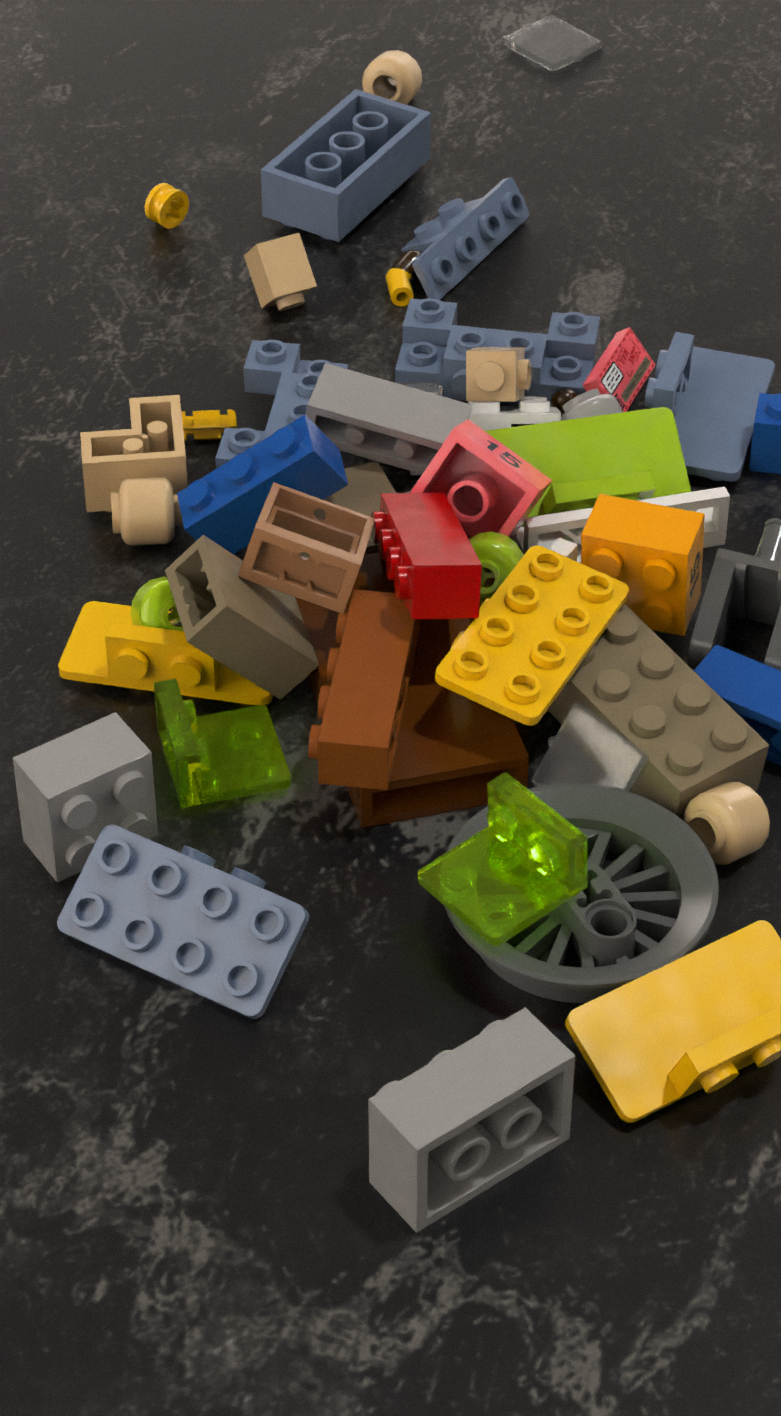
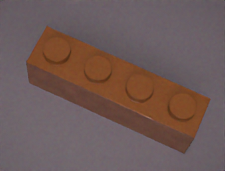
M353 589L349 610L344 611V614H338L336 643L340 644V648H330L327 664V680L332 682L331 686H321L318 700V719L322 720V724H312L309 736L308 756L309 759L318 760L319 784L388 791L419 642L420 619L410 618L404 601L397 600L395 593Z

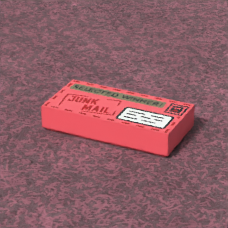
M630 327L615 334L583 383L586 392L598 389L600 394L615 396L623 412L628 410L655 367V363Z

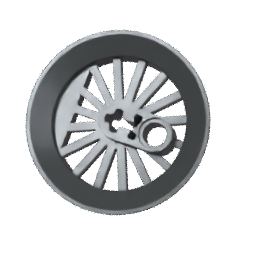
M546 785L520 791L497 800L475 814L455 835L446 852L441 872V891L447 914L461 937L479 954L486 965L506 982L523 991L561 1002L587 1003L690 954L709 931L718 906L719 883L715 864L707 847L692 828L677 815L647 798L601 785ZM608 852L620 856L605 870L602 869ZM590 855L588 860L579 859L581 857ZM640 867L646 869L644 871L634 874ZM520 943L515 948L512 947V945ZM553 945L547 962L537 959ZM570 947L578 956L580 967L563 966Z

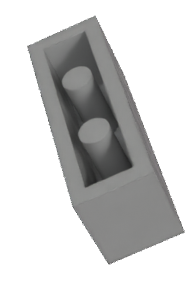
M325 363L307 404L306 416L340 451L423 474L453 428L467 419L470 420L472 405Z

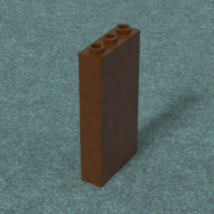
M379 553L364 555L353 589L395 593L394 580H388L386 562H380ZM353 589L350 594L345 611L349 610ZM295 597L319 662V666L308 676L318 705L321 686H331L332 682L327 680L330 648H340V644L336 643V626L339 612ZM469 618L420 619L419 642L388 791L347 786L361 828L488 805L511 794L527 790L529 755L513 719L438 685L435 681L438 665L451 650L458 634L461 631H465L471 624Z

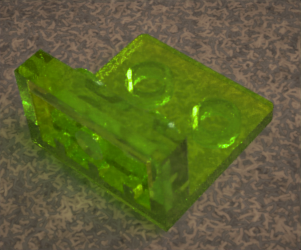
M176 679L154 682L158 735L181 808L270 792L291 786V774L267 706L258 705L196 716L192 699L183 701Z
M506 772L487 783V821L489 826L418 871V883L495 947L500 946L587 888V836Z

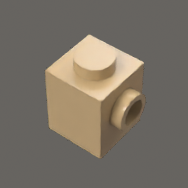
M300 233L256 244L244 255L261 309L277 304L278 310L284 311L305 303L304 296L317 286Z
M475 347L466 351V401L516 402L524 397V390L530 389L531 362L530 360H525V347Z

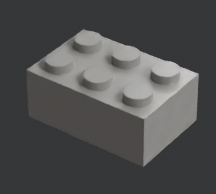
M525 1007L504 1020L490 1023L479 1035L457 1048L445 1050L437 1054L428 1065L404 1079L387 1083L375 1096L368 1099L369 1182L416 1233L570 1139L575 1055Z

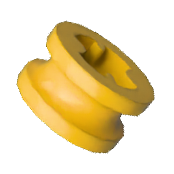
M160 183L150 191L146 199L145 214L148 219L156 223L159 222L161 226L173 229L184 220L189 208V198L185 192L175 189L170 184Z

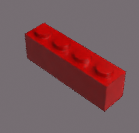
M381 493L380 511H372L371 514L375 521L371 531V540L373 544H378L380 562H386L388 580H394L396 599L404 601L410 618H479L482 564L445 493Z

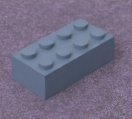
M355 89L261 169L262 216L281 222L285 226L296 227L317 234L324 239L339 242L430 159L431 112Z

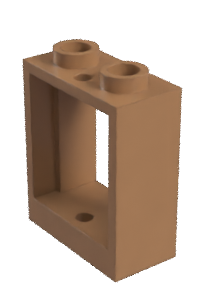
M273 482L255 525L238 577L344 614L364 558L375 522L374 518ZM322 509L325 511L326 516L321 519L317 518L314 515V510ZM306 552L310 557H304L300 553Z

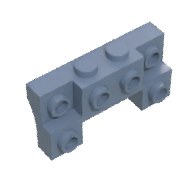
M434 298L410 299L403 323L402 345L395 367V383L439 396L466 401L467 350L475 347H525V360H530L531 386L529 390H524V397H547V401H550L554 393L566 388L572 389L578 396L586 392L583 383L594 368L599 342L600 317L588 316L579 312H552L548 334L457 326V303L442 302ZM499 401L500 404L517 406V401Z
M252 340L243 368L244 392L275 395L265 431H257L251 428L224 429L215 458L216 469L236 455L245 452L274 434L278 429L287 426L304 414L306 415L307 404L325 363L348 369V364L331 363L327 360H301L300 344L283 343L279 340Z

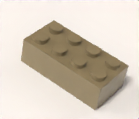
M624 604L548 708V711L627 792L637 794L665 807L682 820L684 818V810L692 798L723 783L740 782L757 791L769 744Z

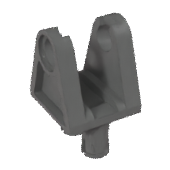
M772 518L765 522L764 532L755 556L718 548L689 646L687 665L690 668L695 669L716 644L724 646L736 619L741 621L750 619L775 625L764 664L781 671V519Z

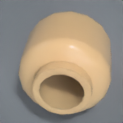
M399 50L386 51L377 56L365 69L362 79L364 92L408 105L418 94L422 84L421 69L417 61L408 53Z
M165 477L125 479L119 486V492H111L113 534L121 533V537L127 545L170 543L175 536V526L183 525L178 496L173 494L172 484Z
M740 782L723 783L704 791L692 798L684 810L683 821L700 837L715 865L730 864L755 852L763 846L769 836L770 819L766 805L751 787Z

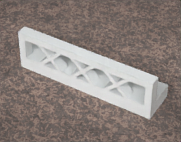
M726 487L637 500L704 513L703 548L725 545L730 495ZM593 507L524 518V527L518 529L513 536V541L517 543L524 555L532 546L538 545L548 549L560 537L578 545V556L581 554V534Z

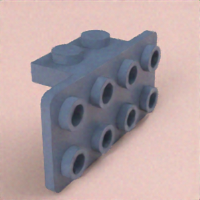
M675 332L669 350H660L656 365V378L650 377L648 381L645 407H667L673 412L687 474L707 477L714 481H736L740 478L752 442L759 393H768L774 375L775 363L765 358L694 347V335Z
M110 824L105 826L100 832L58 917L57 926L61 932L244 1016L257 1019L265 1013L309 921V914L300 904L265 890L266 881L252 873L234 867L230 875L214 868L216 860L194 848L184 845L180 853L122 827Z

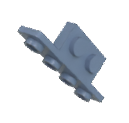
M512 177L505 178L483 198L465 203L462 198H457L442 205L438 209L439 216L414 230L415 237L402 248V251L419 250L421 252L412 262V266L427 297L441 300L529 217V210Z

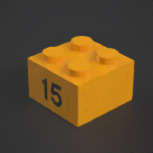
M599 494L581 534V564L624 582L629 587L627 600L624 604L651 630L685 636L701 595L705 514Z

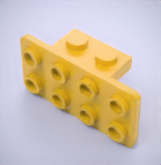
M532 546L490 599L487 598L482 603L479 609V618H475L465 631H461L458 634L451 650L436 669L435 681L438 685L528 726L536 725L626 602L629 587L624 582L543 546Z
M98 601L85 603L58 663L60 677L67 680L256 706H265L273 698V695L188 643L184 631L133 625L130 615L131 606Z
M764 920L754 922L591 1000L569 1013L565 1020V1026L618 1116L623 1121L634 1123L704 1088L706 1093L714 1092L734 1080L739 1075L738 1070L754 1062L758 1068L763 1067L781 1057V938L769 922Z

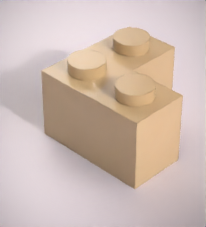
M180 395L129 398L131 429L80 432L87 512H112L111 492H119L121 482L129 478L165 477L170 480L174 495L188 487Z

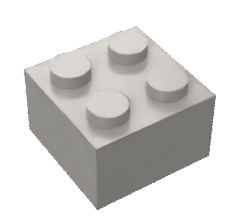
M116 712L13 757L23 841L57 883L82 871L100 832L107 825H117L149 840L158 836L152 752Z

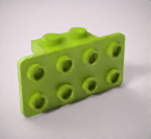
M667 407L485 431L553 480L527 518L592 508L599 494L637 501L691 492L674 414Z

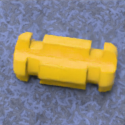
M227 409L228 414L220 415V410L193 411V416H186L185 411H181L184 441H187V436L194 435V440L221 439V434H223L225 428L237 429L235 411Z

